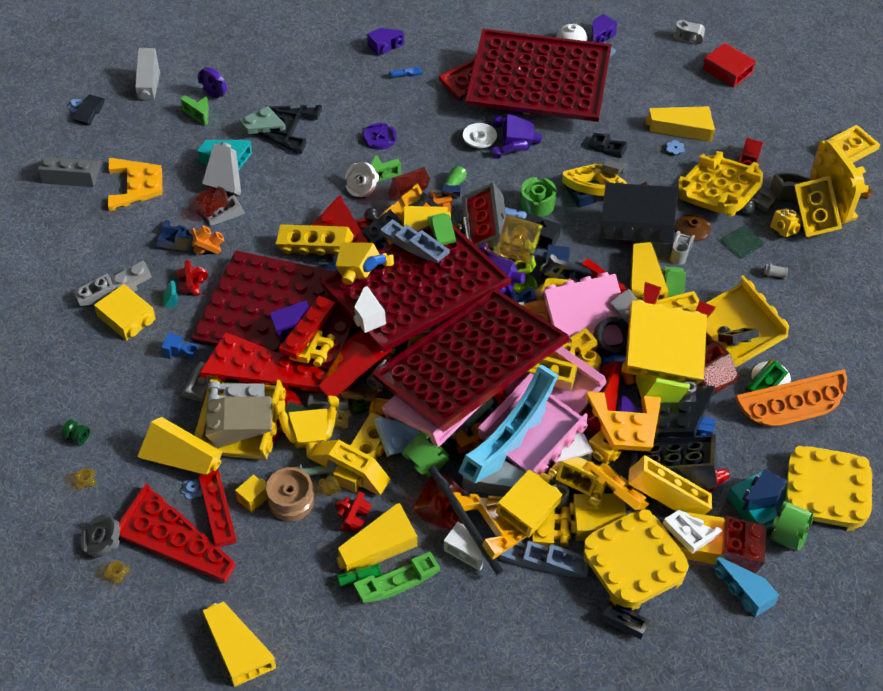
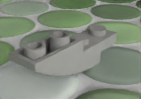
M143 260L112 277L105 274L74 290L80 306L94 305L123 284L135 292L138 290L136 285L152 278Z

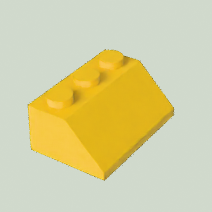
M830 176L794 185L806 237L842 229Z

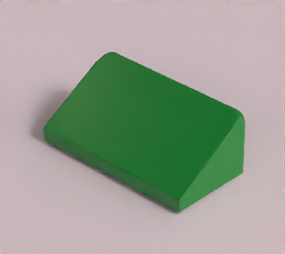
M770 359L745 388L752 392L777 386L789 372L776 360Z

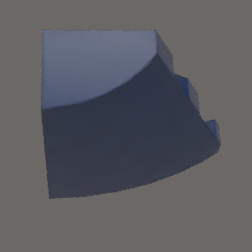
M165 220L161 226V234L157 239L156 247L192 253L193 235L189 233L190 230L181 225L169 226L170 221Z

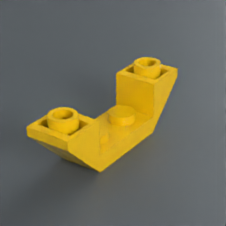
M340 440L319 442L309 456V459L326 468L330 461H333L363 477L362 487L378 496H381L390 482V478L374 458Z

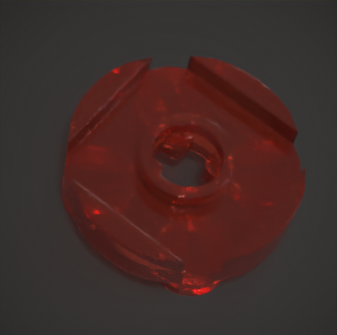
M217 186L218 189L215 190L211 187L201 192L195 198L197 200L196 204L193 202L195 211L199 215H204L205 218H208L218 209L225 207L228 204V195L223 187Z

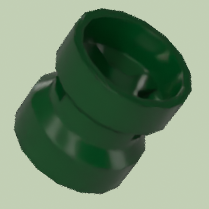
M72 419L64 424L61 431L63 438L67 440L72 439L74 443L83 445L90 435V427L83 424L78 425V422Z

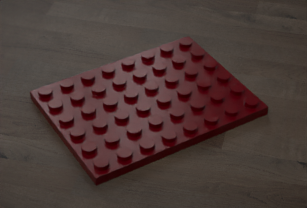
M482 29L465 105L599 122L612 44Z
M452 224L456 242L443 245L450 250V253L438 263L416 256L393 243L378 251L380 255L383 253L393 255V265L384 266L379 264L371 270L367 278H354L351 285L342 282V276L339 271L320 280L325 291L353 321L356 315L355 305L363 288L368 286L385 310L386 324L365 334L384 353L462 311L493 288L500 290L510 285L511 278ZM429 225L417 231L423 230L434 238Z
M235 250L191 336L192 341L217 347L220 339L227 332L280 353L279 347L285 340H279L270 313L306 300L310 308L319 296L336 302L321 286L320 280L337 271ZM337 302L335 310L319 329L322 331V337L327 338L328 334H332L335 337L334 345L328 351L327 359L320 367L314 366L315 359L313 358L308 363V365L328 372L350 338L356 325ZM321 346L316 347V350L321 349Z
M493 288L372 374L375 380L444 433L562 347L570 339L569 335Z

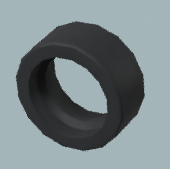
M608 317L599 322L593 333L598 344L596 347L608 355L620 353L627 349L629 324L619 317ZM608 325L617 326L623 334V341L617 347L609 346L603 339V329Z

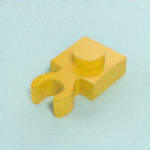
M585 328L570 337L571 343H566L562 347L570 350L569 352L574 355L578 351L582 355L598 344L594 336Z

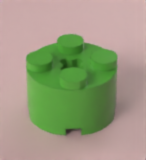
M532 177L523 182L520 193V208L522 211H525L526 214L530 213L535 216L544 217L554 210L556 186L552 181L546 178L540 180L537 177Z
M420 431L404 448L402 454L409 461L412 460L416 463L414 467L422 475L425 473L429 478H432L428 469L436 466L438 471H440L451 458L448 457V453L441 446L437 447L432 444L431 439L428 440L429 435Z
M784 501L780 510L781 516H776L773 521L772 528L774 530L770 540L798 551L802 548L807 538L808 527H811L814 513Z

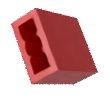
M723 43L720 47H716L712 53L705 56L703 70L734 88L753 73L756 60L727 43Z

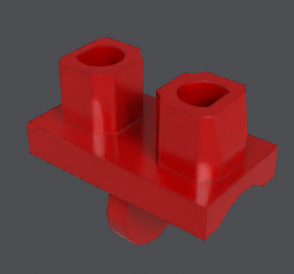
M190 260L184 261L185 267L177 270L179 279L185 281L179 284V290L183 295L192 292L194 296H199V284H202L208 278V272L202 269V267H192Z
M359 491L351 505L349 504L351 500L348 497H345L344 501L339 500L336 502L337 516L342 518L346 514L339 530L346 532L347 529H350L357 533L361 530L364 520L358 518L355 514L358 512L366 517L372 504L363 499L364 493Z

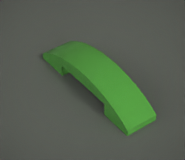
M430 551L411 559V564L377 578H374L373 575L353 583V586L363 603L379 601L395 596L426 581L439 572L440 567Z

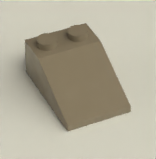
M271 396L223 397L207 402L206 436L217 448L272 431Z

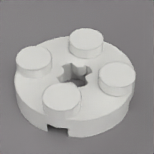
M354 163L347 169L345 179H347L346 189L353 196L368 197L374 191L379 175L369 163ZM360 176L363 177L362 183H360Z

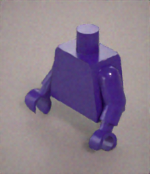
M507 114L503 119L500 116L494 117L493 122L495 123L493 127L503 125L502 148H491L494 159H500L503 153L507 154L511 151H527L532 142L540 144L542 134L533 132L532 122Z
M486 242L480 243L478 248L511 278V284L500 289V292L510 294L515 283H524L525 273L518 272L512 260L501 256L494 250L491 251L489 244Z

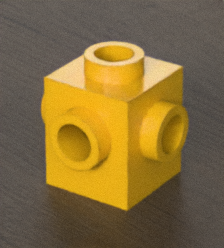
M781 209L775 211L770 227L778 231L780 235L788 237L799 232L802 218L793 210Z
M602 429L589 441L593 450L592 455L597 461L608 464L612 460L615 461L621 454L620 449H611Z

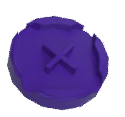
M204 67L198 72L199 84L202 83L204 86L203 90L208 95L218 98L226 94L227 84L216 70Z
M374 123L363 131V141L372 149L384 150L390 148L396 142V131L392 126H387L386 123Z

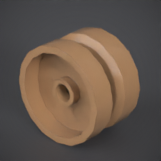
M286 467L277 470L267 481L268 505L271 513L276 518L283 521H297L310 513L314 505L312 481L306 472L295 467Z

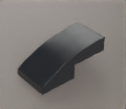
M89 94L80 104L73 120L91 125L95 114L100 113L105 99Z
M594 133L588 143L589 147L599 152L622 158L627 149V142L611 140L609 134Z

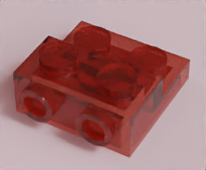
M425 167L392 178L388 192L390 199H401L416 184L419 185L421 191L425 190L430 182V177Z

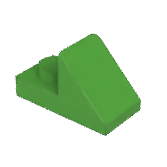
M186 95L180 98L182 110L206 126L209 115L207 97H204L199 102Z
M376 155L371 163L379 175L378 182L401 175L399 159L382 163Z
M441 213L427 217L429 227L436 241L442 245L456 242L449 214Z
M665 267L664 280L669 291L668 297L684 294L686 273L683 272V268Z

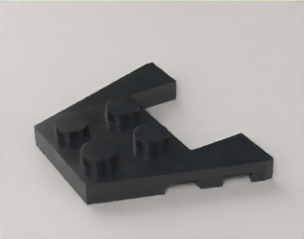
M301 105L300 108L269 106L285 124L286 130L280 131V128H272L270 132H259V134L302 154L307 144L306 139L294 137L292 134L301 117L318 120L322 111V105H315L316 107L307 108V105Z
M715 385L696 386L695 402L660 403L654 438L695 436L704 418L703 414L710 405V399L715 394ZM637 388L638 397H639V399H640V401H641L640 392H639V389Z

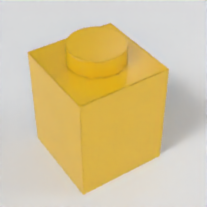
M253 474L235 490L237 501L251 513L268 499L266 481L258 479Z

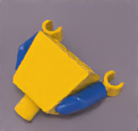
M342 242L339 254L333 257L335 268L341 274L342 282L347 285H351L354 278H367L371 270L379 264L384 266L394 264L393 255H387L386 253L380 255L373 243Z

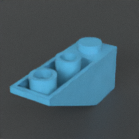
M721 557L716 559L714 565L715 574L719 579L725 581L729 591L741 600L747 612H751L754 617H757L776 604L779 594L765 578Z

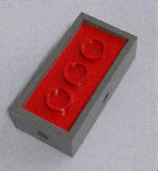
M494 183L462 196L468 237L472 243L478 247L480 243L486 242L489 244L491 251L494 250V246L510 243L504 197Z

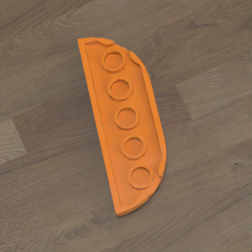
M843 369L736 395L734 398L741 411L758 424L769 427L792 424L816 418L834 410L840 404V400L846 392V371Z

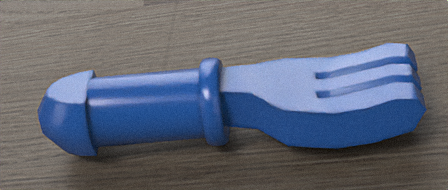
M420 66L408 69L403 68L402 70H391L389 72L391 78L405 77L406 75L413 77L423 74Z

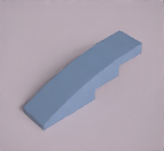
M393 219L380 229V235L402 249L423 259L438 263L450 253L448 248L423 230L417 232L408 225L403 227Z
M528 541L526 544L519 542L499 557L500 560L519 566L564 576L586 578L589 564L586 565L584 562V555L552 544L549 547H545Z

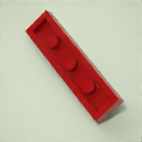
M319 296L279 347L280 353L297 360L298 356L307 347V344L310 343L335 310L336 302Z
M219 470L211 471L206 475L199 474L215 546L223 547L237 543Z

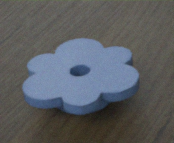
M73 99L70 101L68 108L71 112L77 111L83 99Z
M677 140L668 142L666 145L668 153L678 155L685 152L684 144L679 143Z
M193 479V481L186 480L183 483L184 488L181 491L183 494H186L187 499L202 496L199 479Z

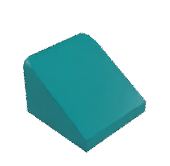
M174 281L169 283L163 293L164 308L178 305Z

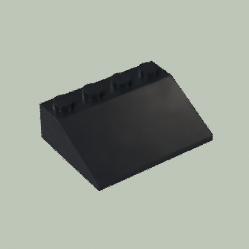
M606 182L600 238L673 244L678 187Z
M716 434L656 438L650 451L633 450L631 467L645 455L701 488L717 487Z

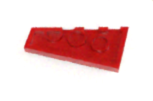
M475 58L439 76V81L458 101L467 94Z

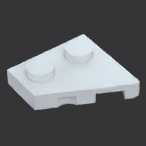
M681 510L665 518L662 523L692 554L720 536L722 532L718 527L714 530L703 525V520L691 517Z

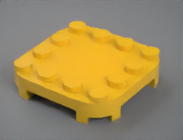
M832 138L819 142L810 171V179L831 177L841 224H845L858 218L855 209L861 193L867 192L869 185L864 184L863 173H866L864 167L856 168L842 150L844 141Z
M716 151L715 155L705 156V154L699 156V163L686 177L681 176L679 178V199L726 214L727 216H734L761 188L763 172L760 170L759 164L755 162L750 166L723 158V152Z
M797 446L791 454L786 467L788 469L785 501L813 512V521L844 526L846 531H855L856 528L862 527L867 522L872 510V471L869 466V460L866 457L845 452Z
M646 509L630 513L594 531L585 540L584 562L586 565H590L609 593L610 601L615 606L618 604L635 610L640 608L642 603L673 587L677 589L683 583L689 567L684 553L668 531Z

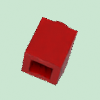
M746 138L739 163L748 166L753 162L758 163L763 142Z

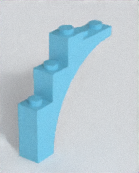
M543 365L538 366L531 382L514 409L485 442L466 454L459 473L473 483H477L499 471L507 454L521 446L527 430L540 424L547 409L545 404L559 375Z

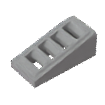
M235 195L204 212L211 226L245 213Z

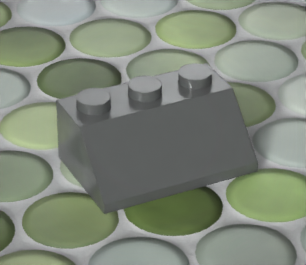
M42 157L38 170L43 184L94 187L102 161Z

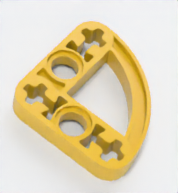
M592 164L566 170L562 175V183L582 193L604 196L606 182L627 184L618 175H610L602 171L603 164ZM597 180V181H598L599 183H601L602 185H600V184L588 183V182H589V181Z

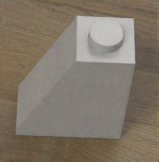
M139 48L135 86L137 97L143 100H154L160 76L156 49Z
M221 142L220 145L214 143L202 184L240 195L241 188L236 150L232 149L230 144Z
M504 461L499 471L477 483H473L464 476L462 488L467 491L505 496L526 472Z

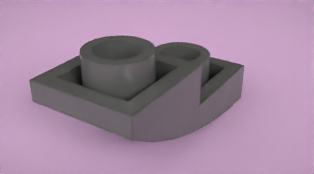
M608 159L602 165V171L610 175L623 174L629 164Z

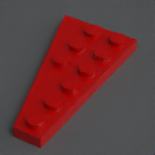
M225 332L201 370L200 377L215 376L218 377V380L231 378L237 379L242 383L264 385L276 384L277 380H280L283 388L294 386L300 387L301 390L322 392L318 386L327 372L303 362L290 360L288 356Z
M147 483L119 522V539L220 582L226 583L236 567L235 562L218 546L216 547L212 544L208 537L203 533L201 534L190 521L174 507L166 503L164 498L156 494Z

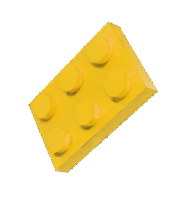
M858 125L832 137L833 139L844 141L842 150L852 163L879 150L880 144Z

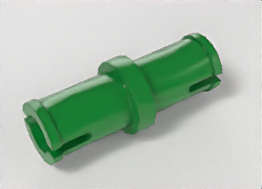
M379 562L363 568L358 566L355 567L356 570L337 574L340 587L343 588L372 575L374 577L382 576Z

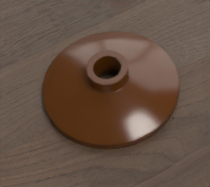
M684 215L675 224L676 232L680 231L681 234L688 236L695 235L694 242L706 239L711 232L708 221L698 215Z

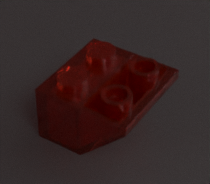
M716 340L705 347L704 380L698 386L715 385V394L738 381L739 375L730 353Z
M441 474L449 482V488L453 493L458 492L461 493V496H468L447 474ZM431 476L412 509L425 522L451 532L456 523H460L461 520L443 492H439L435 485L436 482Z
M725 516L722 555L727 561L756 574L765 563L766 526Z

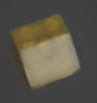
M506 215L495 253L531 264L543 225Z

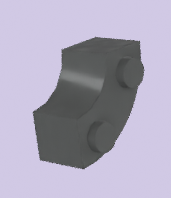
M777 173L773 176L770 190L779 201L789 200L798 203L794 185L811 181L812 179L796 173Z

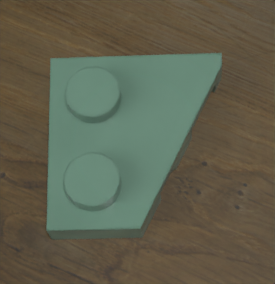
M268 106L239 119L240 125L248 134L270 132L272 128H280V131L286 130L285 124Z

